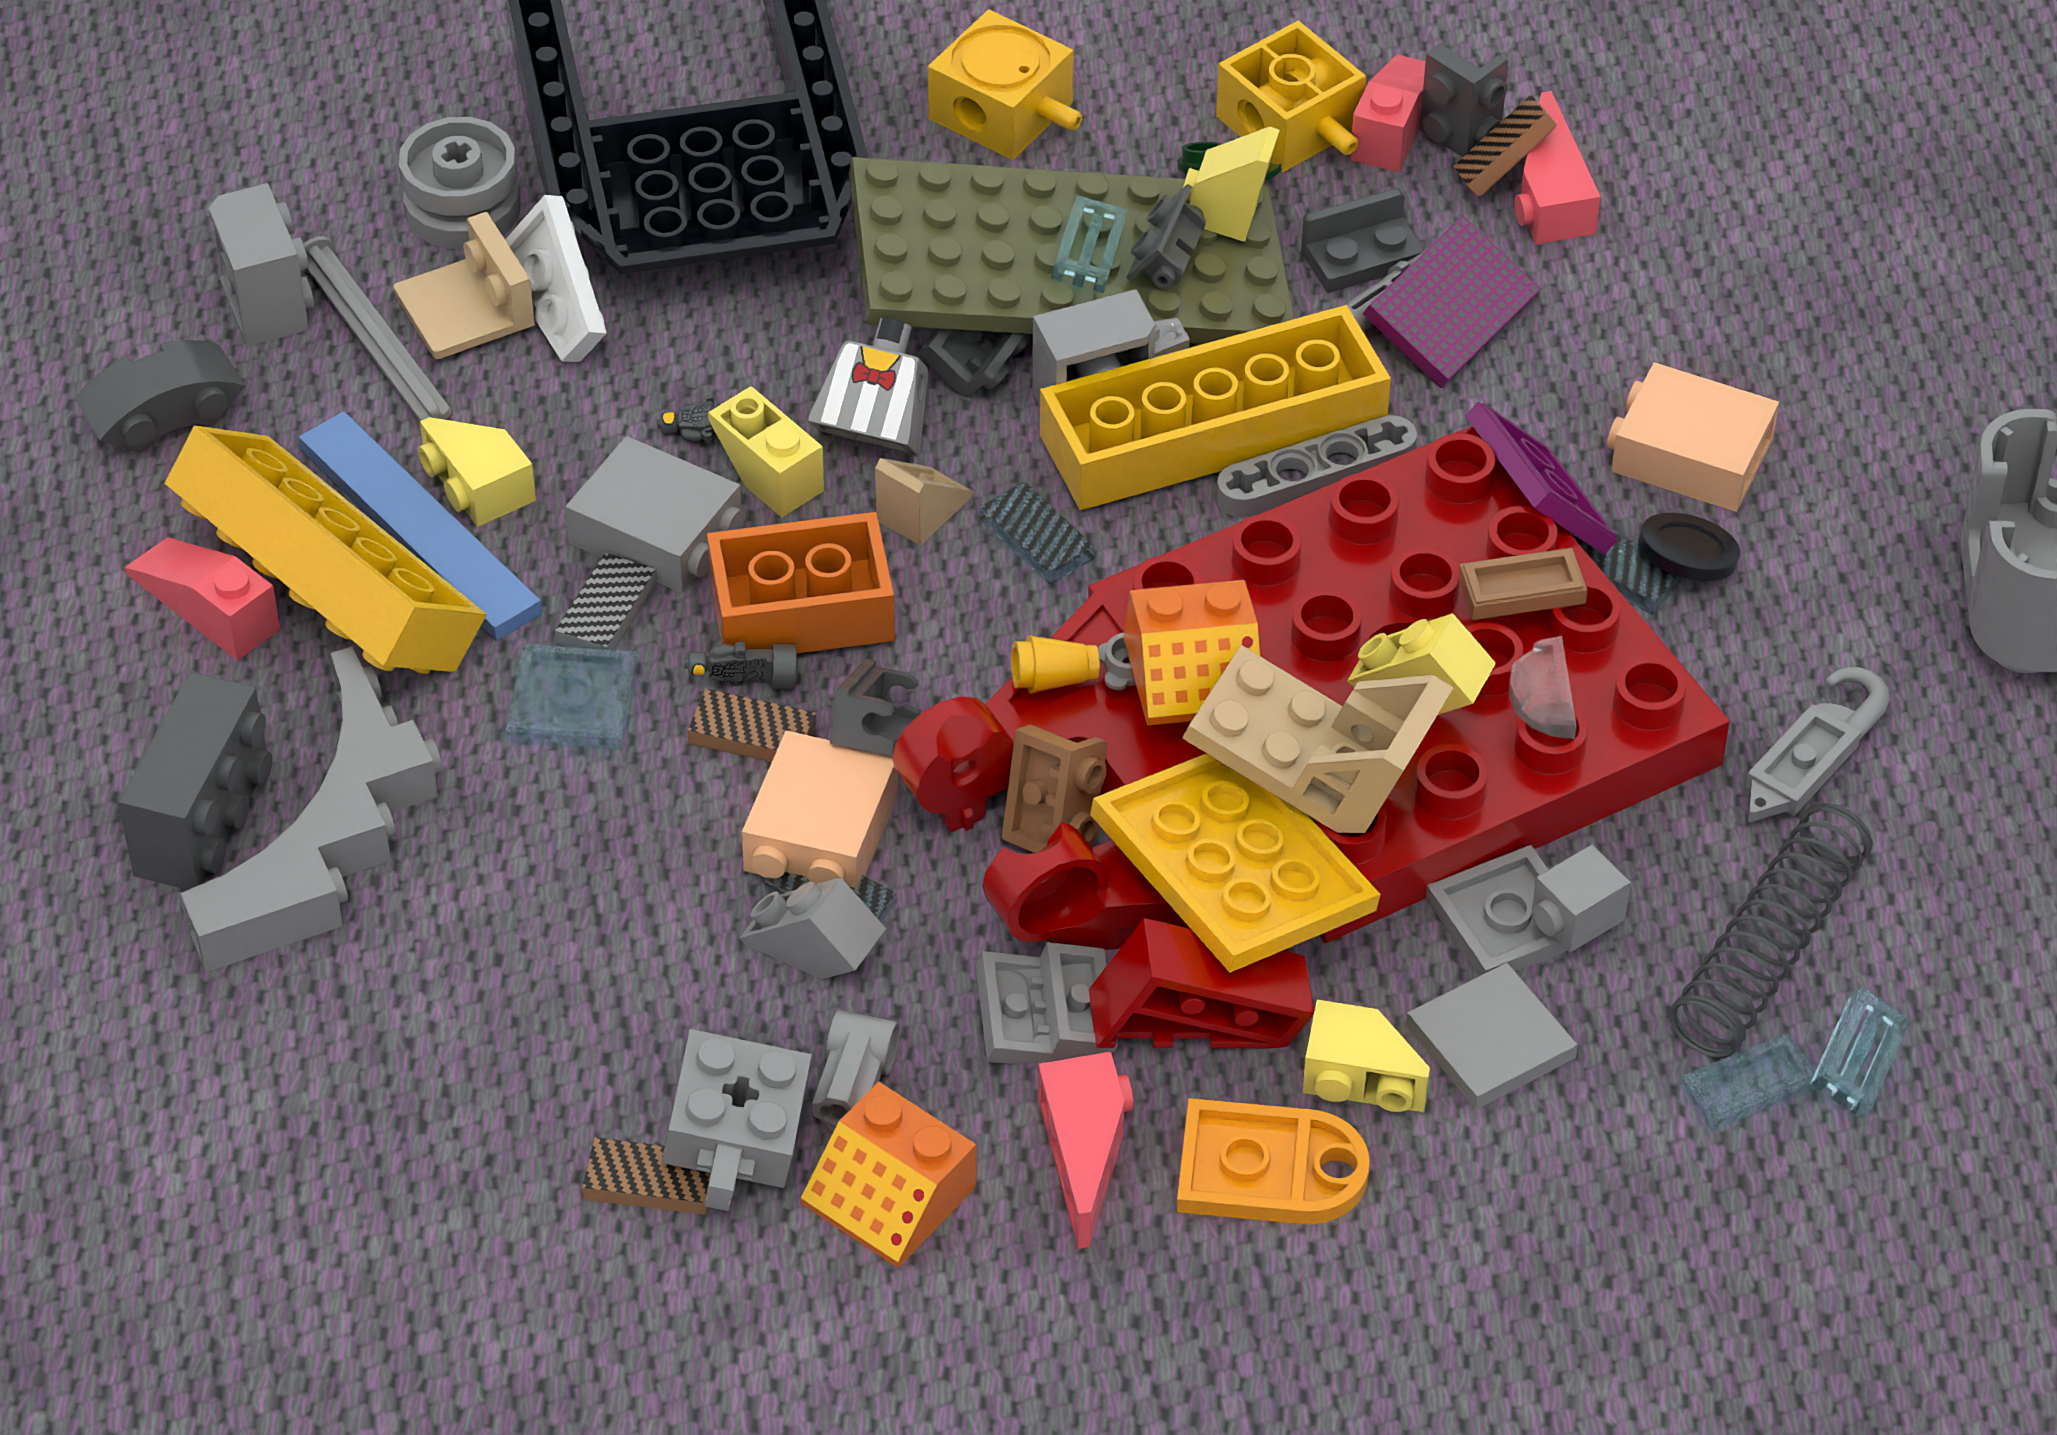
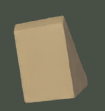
M880 458L875 467L876 513L878 522L920 546L968 502L974 493L971 489L929 466Z

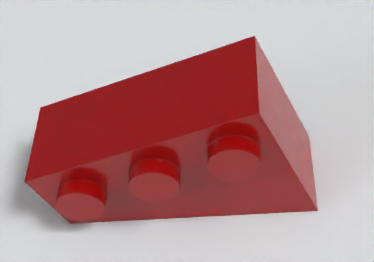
M1143 918L1088 989L1096 1048H1115L1116 1038H1152L1153 1048H1172L1173 1038L1209 1039L1210 1048L1287 1047L1315 1012L1305 955L1283 950L1229 973L1191 929Z

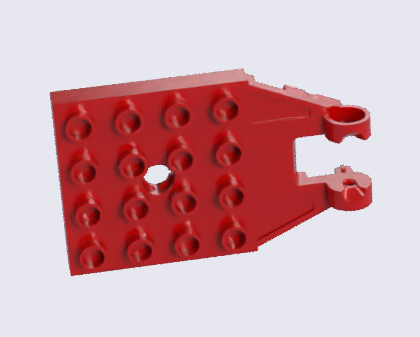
M1473 426L1443 436L1427 445L1357 474L1347 476L1331 485L1259 515L1248 517L1235 525L1088 585V600L1050 637V639L1096 645L1098 648L1101 644L1108 643L1113 636L1124 632L1130 590L1245 580L1258 623L1260 657L1343 706L1354 689L1347 680L1360 660L1358 653L1361 647L1369 639L1380 633L1390 635L1405 630L1421 619L1431 621L1452 613L1457 617L1496 663L1474 703L1436 716L1365 833H1337L1310 817L1380 893L1375 912L1318 935L1325 944L1426 899L1427 885L1529 845H1532L1535 850L1723 765L1730 720L1565 528L1554 522L1550 516L1547 517L1532 506L1496 458L1492 448L1481 438ZM1566 548L1573 549L1587 588L1585 604L1477 620L1472 619L1458 578L1460 564ZM1100 663L1097 680H1086V682L1030 694L1027 688H1015L1011 677L986 703H983L978 698L961 696L941 701L922 712L905 728L895 744L892 761L896 772L919 805L932 814H942L943 823L950 832H954L961 828H964L965 831L973 829L974 823L982 820L985 816L986 798L1008 789L1015 731L1027 725L1036 726L1076 743L1093 737L1107 741L1105 758L1106 776L1100 795L1206 753L1182 739L1192 721L1147 726L1137 686H1127L1123 690L1109 688L1105 684L1106 669L1104 664ZM1060 823L1049 838L1047 846L1038 853L1019 854L1003 848L987 868L982 884L989 904L1011 935L1022 942H1041L1048 939L1050 943L1113 950L1122 947L1143 918L1191 929L1112 839L1091 848L1079 830L1068 823Z

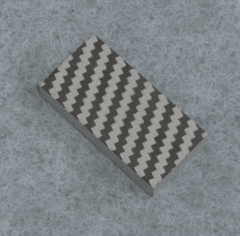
M604 553L556 628V644L608 660L656 585V569Z

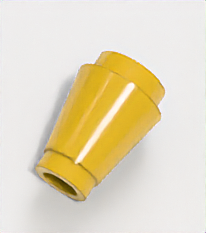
M1028 635L1026 641L1013 642L1011 673L1015 688H1027L1028 692L1032 694L1086 682V680H1097L1099 677L1100 660L1096 645H1085Z

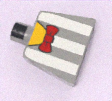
M880 318L872 346L854 341H845L809 415L808 421L819 432L918 456L921 447L928 368L920 358L905 354L912 327L898 320Z

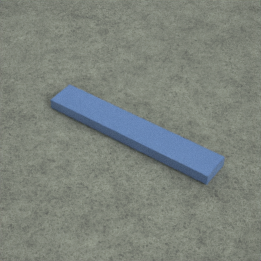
M345 411L299 436L300 450L379 527L487 614L481 627L496 641L542 614L541 600Z

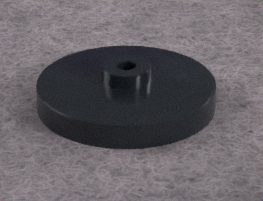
M1661 513L1653 515L1643 523L1638 538L1639 548L1650 562L1666 572L1691 580L1716 581L1724 579L1735 571L1740 557L1739 545L1732 535L1706 519L1689 514Z

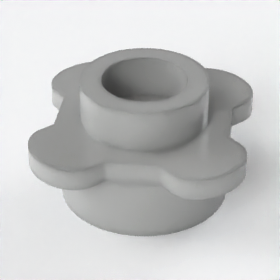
M1124 632L1113 636L1108 643H1103L1098 647L1100 663L1104 664L1107 672L1105 684L1114 690H1123L1127 686L1136 685L1131 664H1125L1130 663L1123 638Z

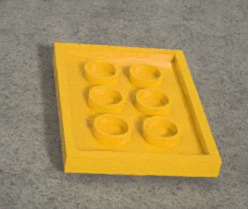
M1207 753L1093 798L1091 817L1229 973L1377 910L1380 893L1306 813Z

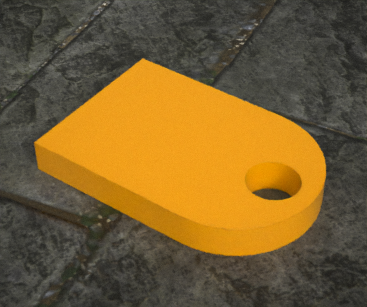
M1188 1098L1177 1196V1212L1295 1224L1329 1222L1348 1213L1363 1197L1369 1177V1152L1363 1138L1355 1128L1343 1119L1327 1112ZM1330 1161H1343L1348 1163L1354 1169V1172L1344 1178H1334L1324 1173L1321 1167Z

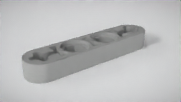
M1393 415L1382 416L1230 465L1223 469L1218 476L1216 496L1218 506L1224 513L1241 518L1266 512L1338 482L1347 476L1357 474L1415 450L1417 440L1416 428L1409 420L1403 417ZM1341 452L1352 455L1356 461L1348 465H1338L1331 462L1328 457L1334 453ZM1285 469H1297L1302 471L1306 477L1299 481H1287L1282 479L1278 473Z

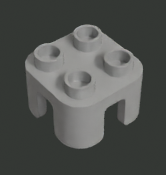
M2047 409L2011 411L1997 417L1986 427L1980 441L1960 535L1972 636L1980 649L1990 658L1997 661L2003 667L2019 673L2057 672V480L2050 478L2057 449V417L2053 411Z

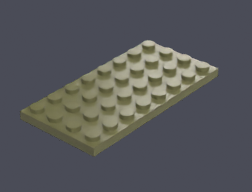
M852 157L849 178L867 324L878 325L880 318H890L904 322L911 327L1033 334V316L1134 289L1138 291L1154 321L1178 318L1188 334L1189 343L1205 344L1295 319L1268 184H1263L1245 242L1204 229L1195 249L1189 254L1191 258L1180 282L1168 289H1161L1143 271L1131 281L1126 278L1136 258L1131 254V249L1138 238L1150 228L1151 223L1146 218L1156 202L1164 195L1173 198L1183 189L1185 179Z

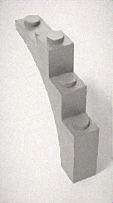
M353 646L330 653L335 687L342 707L343 721L335 758L319 791L297 820L263 851L226 874L180 893L187 930L205 972L342 927L340 903L348 901L347 890L342 877L391 861L388 838L396 836V829L390 812L438 797L435 774L443 772V765L435 742L432 738L423 741L414 720L398 724L393 708L390 705L381 707L378 699L382 697L376 673L371 665L362 667Z

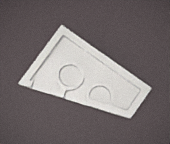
M544 195L505 241L530 278L532 302L536 308L535 321L561 361L579 362L582 361L607 332L604 326L603 315L599 311L589 280L588 269L584 264L579 249L574 225L569 218L563 196Z

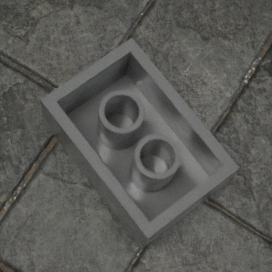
M191 671L188 674L118 801L133 876L189 890L205 883L209 873H217L220 870L225 858L226 842L233 828L240 829L244 825L249 811V798L256 785L263 786L266 783L272 768V754L266 749L264 737L266 718L263 713H260L256 687Z

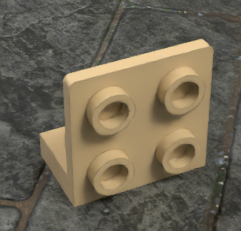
M487 211L467 218L469 241L463 243L466 259L395 283L393 286L395 297L434 359L450 356L535 325L530 278Z

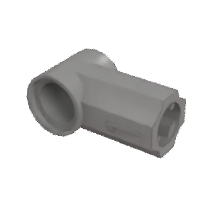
M838 1009L833 1018L827 1040V1062L812 1102V1114L814 1117L824 1122L827 1127L835 1129L839 1120L880 1080L881 1074L888 1076L897 1053L900 1036L899 1022Z

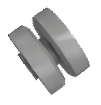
M447 117L426 123L411 133L400 148L398 165L401 186L404 189L403 205L405 218L412 232L429 244L447 249H463V243L469 241L467 218L486 211L502 236L511 230L520 213L519 183L516 179L515 147L505 131L492 122L474 117Z

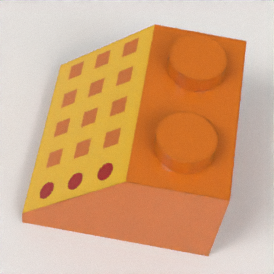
M1245 580L1129 591L1123 638L1147 726L1192 721L1241 645L1260 656L1258 623Z
M878 1081L839 1120L801 1196V1204L899 1268L977 1187L976 1144Z

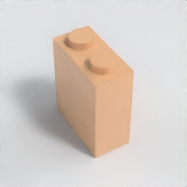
M1654 362L1644 382L1637 380L1634 382L1626 403V412L1628 413L1625 419L1617 416L1610 429L1607 448L1614 450L1611 472L1737 512L1773 440L1779 401Z
M785 731L742 830L743 871L759 874L769 879L783 880L781 876L784 875V872H788L790 876L787 878L790 882H796L793 878L797 877V875H802L803 878L800 879L802 883L800 884L807 883V879L809 882L813 881L815 884L841 877L849 887L854 888L852 890L858 895V890L861 888L860 885L863 883L861 880L864 878L863 876H866L898 796V773L892 761L893 756L830 744V740Z

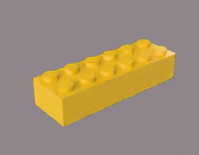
M1347 305L1041 388L1040 437L1081 511L1220 472L1230 465L1372 419L1388 416L1391 378Z
M194 425L164 483L182 498L180 504L184 509L198 517L208 519L218 528L216 534L221 540L245 550L254 558L252 565L257 570L267 576L281 580L290 588L288 594L294 601L307 608L317 610L327 619L325 622L326 627L342 638L353 640L364 650L362 653L363 658L373 666L385 671H393L395 667L410 668L421 674H429L431 670L457 671L487 615L483 610L269 436Z

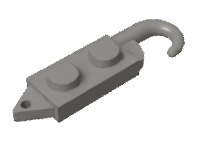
M1846 667L1836 670L1827 677L1826 684L1829 687H1834L1841 682H1856L1868 690L1869 696L1855 711L1842 705L1820 703L1817 705L1812 704L1747 774L1745 788L1750 790L1749 822L1784 812L1795 816L1859 747L1861 738L1884 715L1890 703L1889 688L1880 676L1871 670L1861 667Z

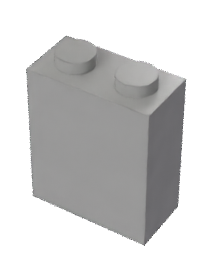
M628 436L620 442L565 506L569 544L601 558L604 553H608L655 568L658 583L681 593L688 588L696 577L701 578L709 571L707 533L742 529L745 521V512L741 506L740 484Z

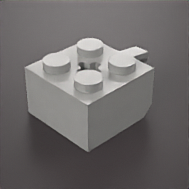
M268 183L217 196L209 207V214L214 225L222 273L220 281L246 346L309 330L306 309L314 307V299L307 277H301L300 272L309 268L308 259L301 238L291 239L290 234L294 233L287 204L285 202L276 203Z
M1136 289L1033 316L1032 392L1040 406L1041 388L1189 348L1190 339L1178 318L1154 321Z
M693 1029L689 1030L661 1163L710 1173L704 1203L705 1207L729 1211L736 1178L780 1188L785 1187L812 1054Z

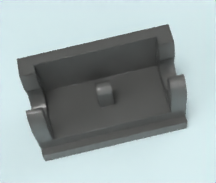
M864 659L837 688L830 744L893 756L897 740L905 728L921 714V710L908 704L898 705L894 703L889 695L890 688L898 685L905 689H915L919 685V681L909 673L877 667L875 660Z

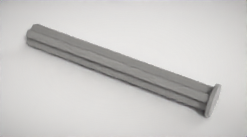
M318 236L306 241L303 245L309 268L301 271L312 276L418 420L422 421L429 417L448 419L451 416L450 406L335 255L336 247L331 239Z

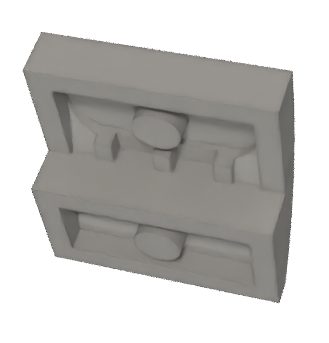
M1047 942L1040 957L982 951L976 963V974L987 1062L1005 1064L1031 1063L1115 1052L1118 1042L1115 1048H1096L1088 990L1107 966L1104 948Z

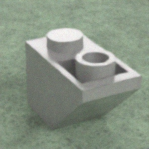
M839 877L818 884L810 881L796 890L779 894L777 891L768 894L752 909L751 917L753 921L739 939L751 948L815 977L825 979L855 971L886 928L847 883Z

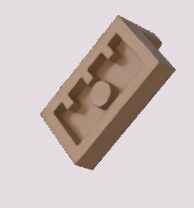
M1033 725L1016 729L1001 839L1033 853H1038L1047 846L1049 838L1060 823H1068L1079 830L1092 848L1099 825L1091 817L1090 813L1093 798L1100 796L1101 787L1106 776L1105 758L1107 741L1093 737L1076 743Z

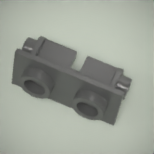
M1187 184L1173 198H1170L1168 195L1162 196L1150 210L1146 220L1151 223V226L1138 238L1131 249V254L1136 258L1126 277L1129 281L1143 271L1161 289H1168L1180 282L1191 258L1189 254L1195 249L1206 225L1202 210L1186 202L1192 188L1191 185Z

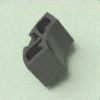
M179 340L159 344L160 352L145 356L132 363L128 356L116 361L94 377L75 397V400L100 441L140 453L145 451L156 439L175 429L191 425H215L245 385L219 344L199 340Z

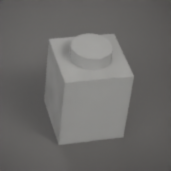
M1591 844L1536 877L1531 915L1545 935L1553 936L1571 953L1625 920L1631 882Z

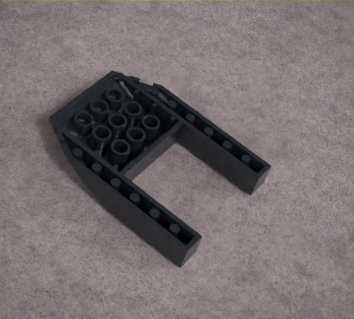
M507 0L510 37L539 174L546 194L563 196L569 218L574 225V230L620 274L835 244L852 203L849 178L852 157L868 158L826 0H763L787 93L594 120L587 119L561 0Z

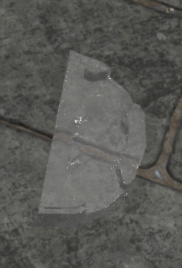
M1562 636L1539 640L1534 643L1533 650L1513 663L1509 699L1515 713L1531 728L1553 737L1575 739L1576 719Z

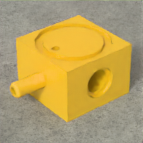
M988 9L928 65V119L1014 160L1052 122L1070 131H1074L1080 126L1082 122L1081 113L1069 107L1073 103L1074 50Z
M1298 20L1218 63L1216 117L1240 137L1269 126L1279 129L1270 162L1272 164H1281L1282 172L1289 170L1332 145L1342 154L1349 155L1358 146V139L1352 135L1353 114L1365 91L1366 75Z

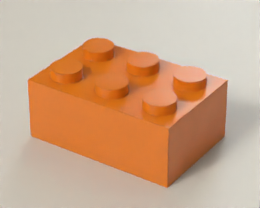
M876 512L707 533L710 583L722 645L734 646L737 642L742 641L745 642L746 650L772 649L773 643L796 644V653L799 654L895 641L894 593Z

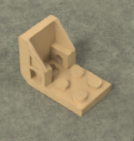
M1241 645L1193 718L1182 739L1337 833H1365L1454 687L1434 675L1360 681L1356 684L1345 704L1341 706Z

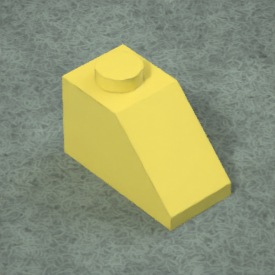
M1269 126L1206 150L1200 170L1189 168L1183 188L1187 184L1191 185L1192 188L1186 201H1189L1190 205L1202 210L1206 221L1205 230L1240 241H1246L1279 129Z

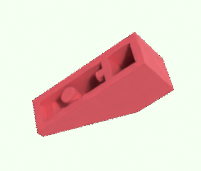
M1396 54L1368 82L1353 114L1352 135L1358 139V146L1350 154V160L1396 172L1401 171L1420 129L1426 61Z
M1552 91L1542 92L1539 103L1557 125L1550 134L1527 154L1521 194L1516 195L1514 198L1517 221L1520 226L1527 225L1535 244L1596 234L1601 199Z
M167 537L124 567L125 574L237 661L281 630L273 585L236 556Z
M1111 1052L1038 1064V1101L1078 1249L1091 1246L1124 1136V1112L1133 1111V1095L1128 1075H1117Z

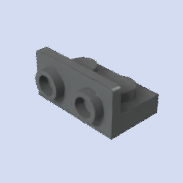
M1399 188L1308 213L1303 217L1301 253L1327 293L1386 277L1389 268L1399 261L1408 262L1425 250L1403 218L1405 197Z

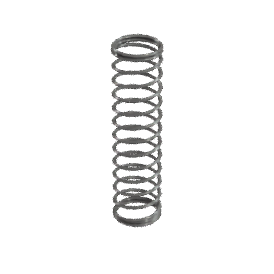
M1824 802L1812 804L1805 810L1800 818L1799 825L1790 832L1789 839L1779 848V853L1769 863L1768 870L1759 877L1757 886L1748 893L1746 902L1737 909L1736 917L1726 925L1725 933L1716 940L1714 949L1705 956L1703 965L1694 972L1692 981L1683 988L1681 997L1670 1007L1669 1019L1673 1030L1693 1050L1706 1056L1717 1058L1732 1056L1739 1050L1742 1042L1746 1039V1029H1750L1756 1024L1757 1013L1766 1009L1768 997L1778 992V981H1782L1789 975V965L1797 962L1800 957V949H1804L1810 944V933H1815L1821 927V918L1826 917L1831 912L1832 902L1838 900L1842 895V887L1852 881V871L1860 868L1863 860L1871 853L1873 841L1870 831L1863 821L1850 810L1837 804ZM1826 811L1845 818L1862 835L1865 844L1864 851L1861 853L1858 844L1852 837L1838 827L1827 823L1808 822L1809 816L1816 812ZM1810 826L1824 827L1837 832L1852 844L1857 855H1843L1830 844L1816 839L1810 830ZM1799 832L1800 837L1795 838V835ZM1802 841L1812 856L1795 853L1793 844ZM1789 847L1790 852L1784 853L1785 850ZM1814 850L1827 859L1845 864L1846 867L1843 868L1822 859ZM1792 857L1798 868L1804 873L1794 869H1785L1783 859ZM1797 857L1812 861L1825 869L1833 877L1835 883L1824 881L1811 874ZM1779 863L1780 868L1774 869V866ZM1833 870L1847 872V878L1840 882ZM1782 872L1787 882L1793 888L1774 884L1772 875ZM1787 873L1805 878L1815 885L1825 898L1813 896L1802 890L1790 879ZM1768 878L1769 884H1763L1764 881ZM1822 885L1837 887L1836 894L1830 898ZM1771 888L1783 904L1772 900H1764L1762 890ZM1777 889L1793 893L1805 901L1814 914L1801 911L1791 905L1780 895ZM1758 894L1759 899L1753 900V897ZM1810 900L1826 903V909L1819 913L1816 906ZM1761 904L1773 920L1762 916H1753L1751 906ZM1766 904L1783 909L1795 917L1803 926V930L1781 921L1770 911ZM1747 909L1748 915L1742 916V913ZM1799 915L1816 918L1815 925L1808 929L1807 924ZM1748 919L1751 920L1757 931L1764 937L1751 932H1743L1740 922ZM1756 920L1770 924L1783 932L1793 945L1782 943L1771 937L1759 926ZM1736 925L1737 931L1731 932V929ZM1789 931L1805 934V940L1798 945ZM1740 935L1745 945L1754 953L1741 948H1733L1730 937ZM1746 936L1762 941L1771 947L1781 957L1782 961L1772 959L1758 951L1748 941ZM1726 941L1727 947L1720 948L1721 944ZM1777 946L1795 950L1794 957L1787 960ZM1729 951L1734 960L1743 969L1730 964H1722L1719 953ZM1735 952L1751 957L1763 965L1771 974V977L1762 975L1749 968L1738 958ZM1715 956L1716 963L1709 964L1710 960ZM1765 961L1784 965L1783 973L1776 976L1774 970ZM1718 967L1732 985L1718 980H1711L1708 969ZM1724 968L1740 973L1752 981L1761 993L1749 990L1737 983ZM1704 972L1705 979H1699V976ZM1753 976L1773 981V988L1765 992L1763 986ZM1708 984L1713 993L1725 1004L1736 1010L1752 1013L1751 1021L1743 1025L1740 1017L1731 1008L1710 997L1700 996L1697 985ZM1714 984L1729 989L1738 995L1749 1008L1739 1006L1728 1000L1716 989ZM1693 988L1694 995H1688V992ZM1741 991L1756 997H1763L1762 1004L1758 1008H1754L1752 1002ZM1687 1004L1701 1006L1713 1019L1730 1027L1735 1040L1726 1041L1706 1032L1695 1022L1688 1011ZM1682 1005L1683 1011L1692 1026L1703 1036L1716 1043L1733 1046L1719 1049L1710 1047L1695 1039L1680 1023L1677 1016L1678 1008Z

